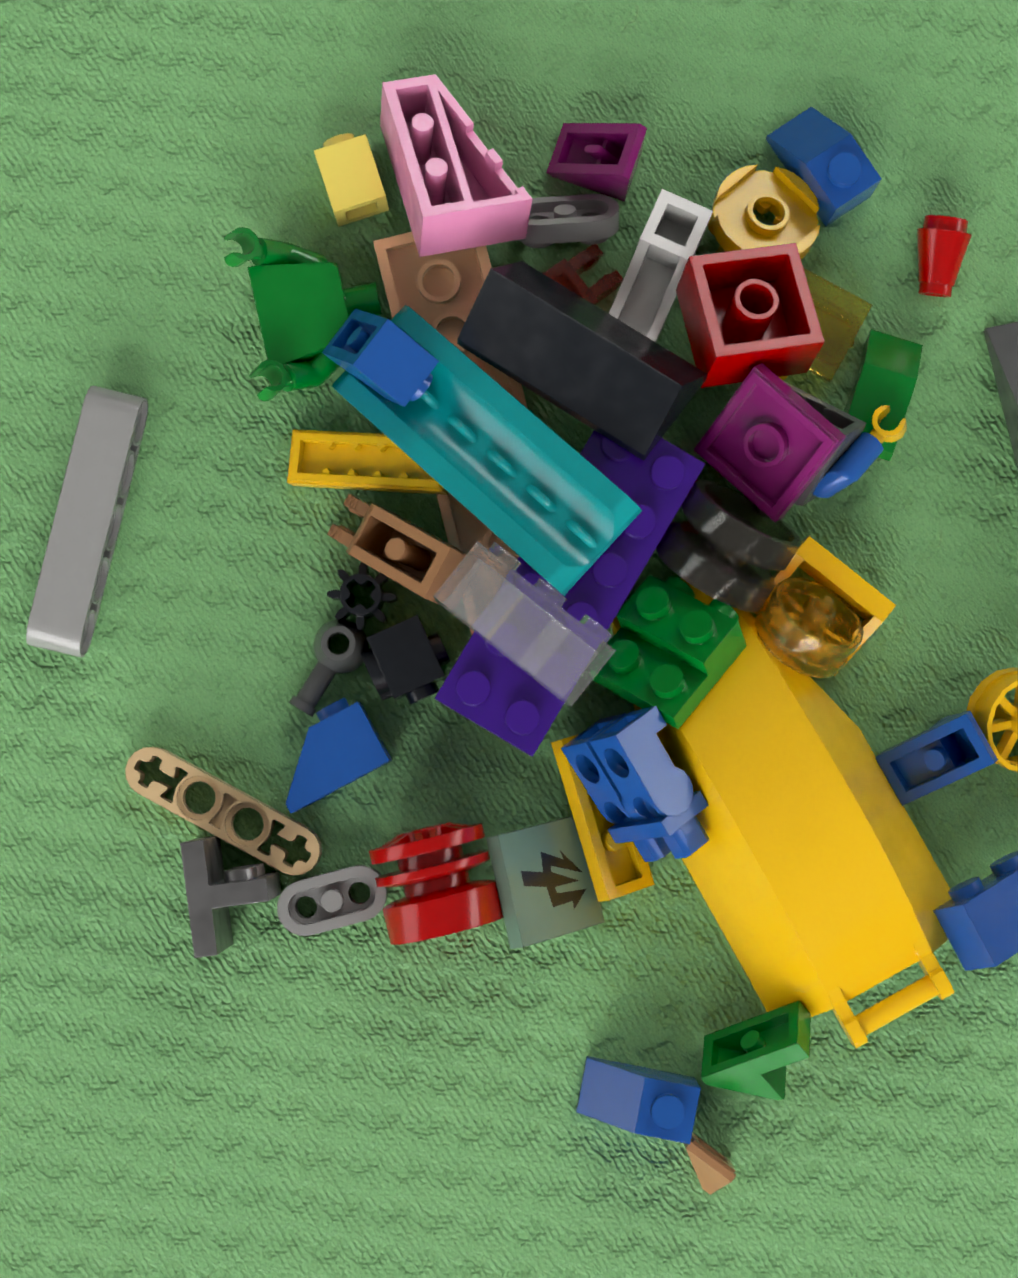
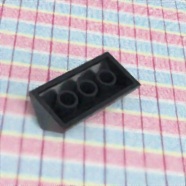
M523 261L490 269L457 338L459 346L643 461L707 378V373Z

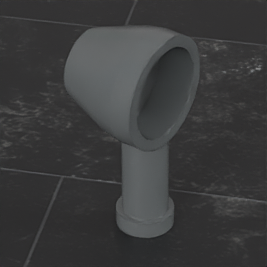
M335 619L329 621L318 630L315 636L313 649L318 662L297 696H293L289 702L311 717L316 712L314 708L336 674L353 672L364 663L361 652L369 649L367 636L364 631L357 629L356 623L350 620L338 621ZM341 634L348 637L349 647L346 652L334 654L330 651L329 643L335 635Z

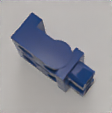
M657 706L599 719L561 747V750L600 813L607 821L614 824L608 829L614 842L617 844L633 841L645 862L657 861L672 852L675 859L687 858L709 841L708 835L696 817L698 813L708 806V803L701 791L693 792V785L685 771L674 766L656 733L667 726Z

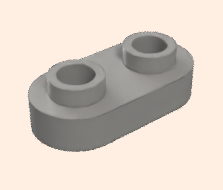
M600 194L532 198L526 239L518 241L531 248H545L553 243L581 242L587 245L603 243L619 230V204L613 198Z
M354 865L301 879L290 884L279 897L277 913L280 922L288 931L299 936H310L375 917L386 903L388 889L387 887H377L375 878L381 876V874L376 869L367 865ZM363 882L370 888V898L366 902H357L351 897L350 889L354 883ZM309 896L315 900L317 911L313 916H303L298 911L297 904L301 897Z

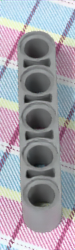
M91 386L88 389L83 402L28 620L26 641L30 646L81 658L88 651L148 414L147 398L97 386Z

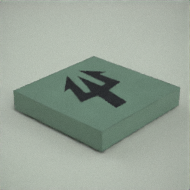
M573 816L486 838L510 949L527 947L605 922L601 903L597 899Z

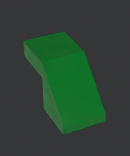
M873 329L870 330L863 348L858 379L844 409V412L866 423L863 432L870 433L872 431V415L880 406H890V412L879 423L880 428L885 431L894 430L898 427L900 421L905 418L918 378L923 345ZM897 441L892 443L883 442L884 450L878 458L890 461Z

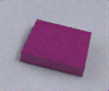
M761 363L753 367L694 448V451L776 523L786 515L847 436Z

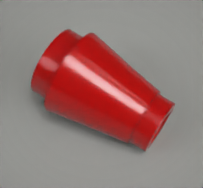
M926 215L924 217L923 228L917 229L919 294L951 297L952 287L955 285L972 237L971 234L967 233L968 220L941 215Z

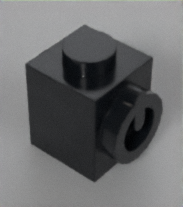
M418 615L367 637L371 648L361 652V656L382 701L391 697L398 700L406 696L409 704L412 705L439 692L436 682L446 678L442 666L451 661L438 632L427 636Z

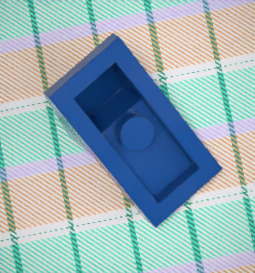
M971 711L946 716L928 730L883 751L875 757L902 806L998 761Z

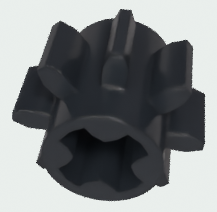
M363 562L359 565V574L349 576L344 570L339 569L337 572L343 581L340 590L327 592L329 598L341 600L344 606L337 611L335 618L338 621L345 620L352 614L356 617V626L359 631H364L366 619L374 616L385 624L387 618L381 611L384 602L393 603L397 601L395 594L384 593L381 587L389 578L380 573L374 579L369 575L368 565ZM359 584L364 589L371 585L375 586V589L370 594L375 602L372 607L366 609L359 604L353 609L351 608L350 604L355 599L351 589L355 585Z

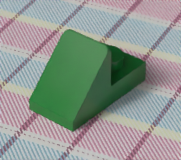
M798 1000L704 1035L701 1079L709 1086L774 1100L784 1099L786 1065L810 1057V1012Z

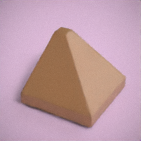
M692 1133L691 1143L683 1144L702 1189L711 1195L733 1181L736 1176L735 1169L729 1159Z

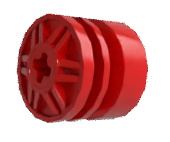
M447 822L398 834L381 847L369 850L372 865L397 860L399 867L398 871L376 877L377 887L403 886L406 896L391 902L383 908L391 945L437 938L504 918L496 881L491 879L470 881L468 870L490 860L489 850L467 854L463 852L462 844L485 837L482 823L466 825Z

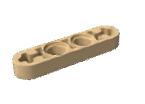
M146 747L134 752L128 759L125 768L126 780L135 792L282 873L292 876L303 875L312 870L320 861L322 843L312 829L172 752L159 747ZM156 757H159L162 760L159 769L172 778H178L180 768L188 773L176 786L173 801L165 797V794L172 789L171 786L162 781H152L149 786L143 783L145 773L139 769L142 761L153 762ZM200 781L210 785L215 792L214 806L204 814L193 812L186 804L185 798L187 789L192 784ZM244 808L255 809L263 818V830L253 840L241 838L236 834L233 827L235 815ZM275 820L284 825V828L277 834L288 841H295L301 835L307 839L304 848L311 853L308 861L299 859L294 865L289 864L286 861L289 852L275 843L271 844L270 854L261 849V846L272 835Z

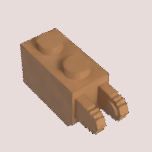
M348 494L343 505L348 507L350 512L363 518L358 530L354 532L343 525L332 524L327 535L347 546L346 552L417 595L456 610L481 561L400 515Z

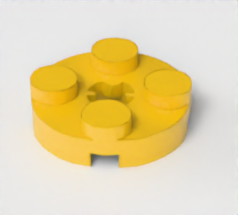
M747 165L729 174L716 193L712 205L713 212L708 223L709 231L715 236L725 252L796 243L802 260L811 249L820 229L816 215L819 210L818 200L806 182L793 172L780 167H775L773 172H769L766 170L755 171L758 165ZM756 209L761 214H765L768 211L772 212L776 216L772 223L773 225L761 223L757 220L753 210Z

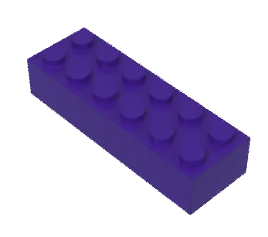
M595 430L593 431L580 455L627 494L641 508L642 512L564 596L521 557H518L434 698L436 701L527 755L534 756L705 466L704 462L663 438L660 439L643 461Z

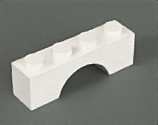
M662 189L608 314L656 342L677 296L676 288L688 258L695 255L713 211Z

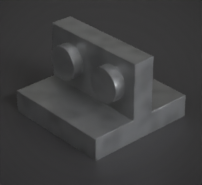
M210 836L180 843L194 958L218 955L233 945L229 906L266 902L282 893L279 871L265 873L264 863L232 867L231 870L224 871L220 838Z

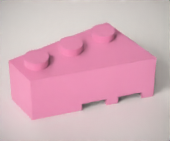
M433 74L382 82L380 127L419 257L526 239L532 197L523 186L517 188L502 168L503 160L494 148L490 150L486 148L473 131V121L438 76Z

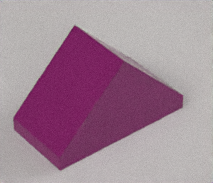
M563 123L546 173L553 178L625 202L642 153L647 128L641 123Z

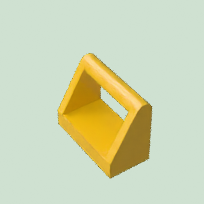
M808 536L800 542L752 602L749 609L835 676L878 629L896 605L817 541ZM798 567L864 619L839 652L771 599Z

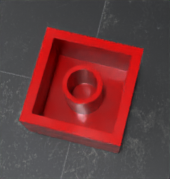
M796 243L689 256L677 285L676 293L695 365L698 369L707 373V378L701 388L743 382L753 367L761 363L778 377L808 372L825 341Z

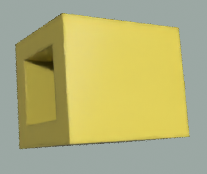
M351 133L340 134L326 140L323 143V148L314 150L338 227L389 211L386 194L366 134L354 137Z

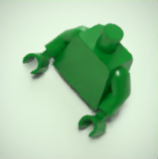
M236 228L223 238L227 241L234 240L238 242L242 247L243 253L233 252L225 256L224 259L227 265L231 267H239L249 260H252L253 264H255V266L247 268L267 360L261 362L250 373L249 377L263 376L271 383V386L264 388L257 394L258 398L261 401H269L281 390L290 392L322 385L340 368L338 364L330 360L322 352L354 309L382 315L376 283L344 289L337 263L329 262L324 255L289 242L258 238L249 228Z

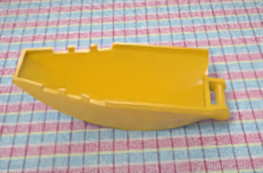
M704 565L680 579L691 587L697 600L709 605L713 599H719L731 606L740 618L739 625L747 646L679 729L666 723L667 726L656 733L674 766L682 769L689 776L693 785V792L701 791L708 803V806L698 813L696 817L708 835L709 841L692 855L681 859L766 1012L798 1000L810 1012L811 1017L833 1010L854 1048L857 1049L868 1042L866 1037L868 1034L936 996L940 1000H944L954 994V989L933 954L934 951L948 940L933 910L951 900L948 893L950 887L906 809L902 806L860 728L709 568ZM617 617L611 623L614 635L621 628ZM633 704V705H634V708H635V711L642 709V708L636 706L635 704ZM918 962L925 975L924 977L854 1016L847 1001Z

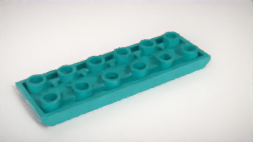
M404 305L392 318L391 322L439 361L431 372L433 380L425 393L417 400L409 401L403 407L387 400L346 370L331 386L564 596L642 512L641 508L413 309Z

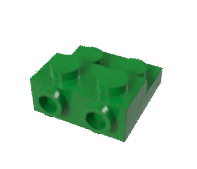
M649 575L617 613L616 617L621 628L590 663L587 670L593 681L642 709L657 706L665 722L679 729L747 645L739 625L740 618L736 611L727 603L719 599H713L707 605L697 600L691 587L680 578L669 576L663 582Z

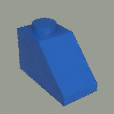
M813 107L808 108L766 137L767 142L784 167L804 180L817 197L819 204L817 215L825 227L870 198L882 180L851 133Z
M354 309L322 352L330 360L381 396L403 407L409 401H415L425 393L433 380L431 372L439 362L389 319L358 309Z
M342 698L316 712L320 722L308 728L285 803L290 814L298 812L392 761L361 702H356L349 706L347 700Z
M586 1056L576 1112L635 1134L690 1144L701 1087L695 1077Z

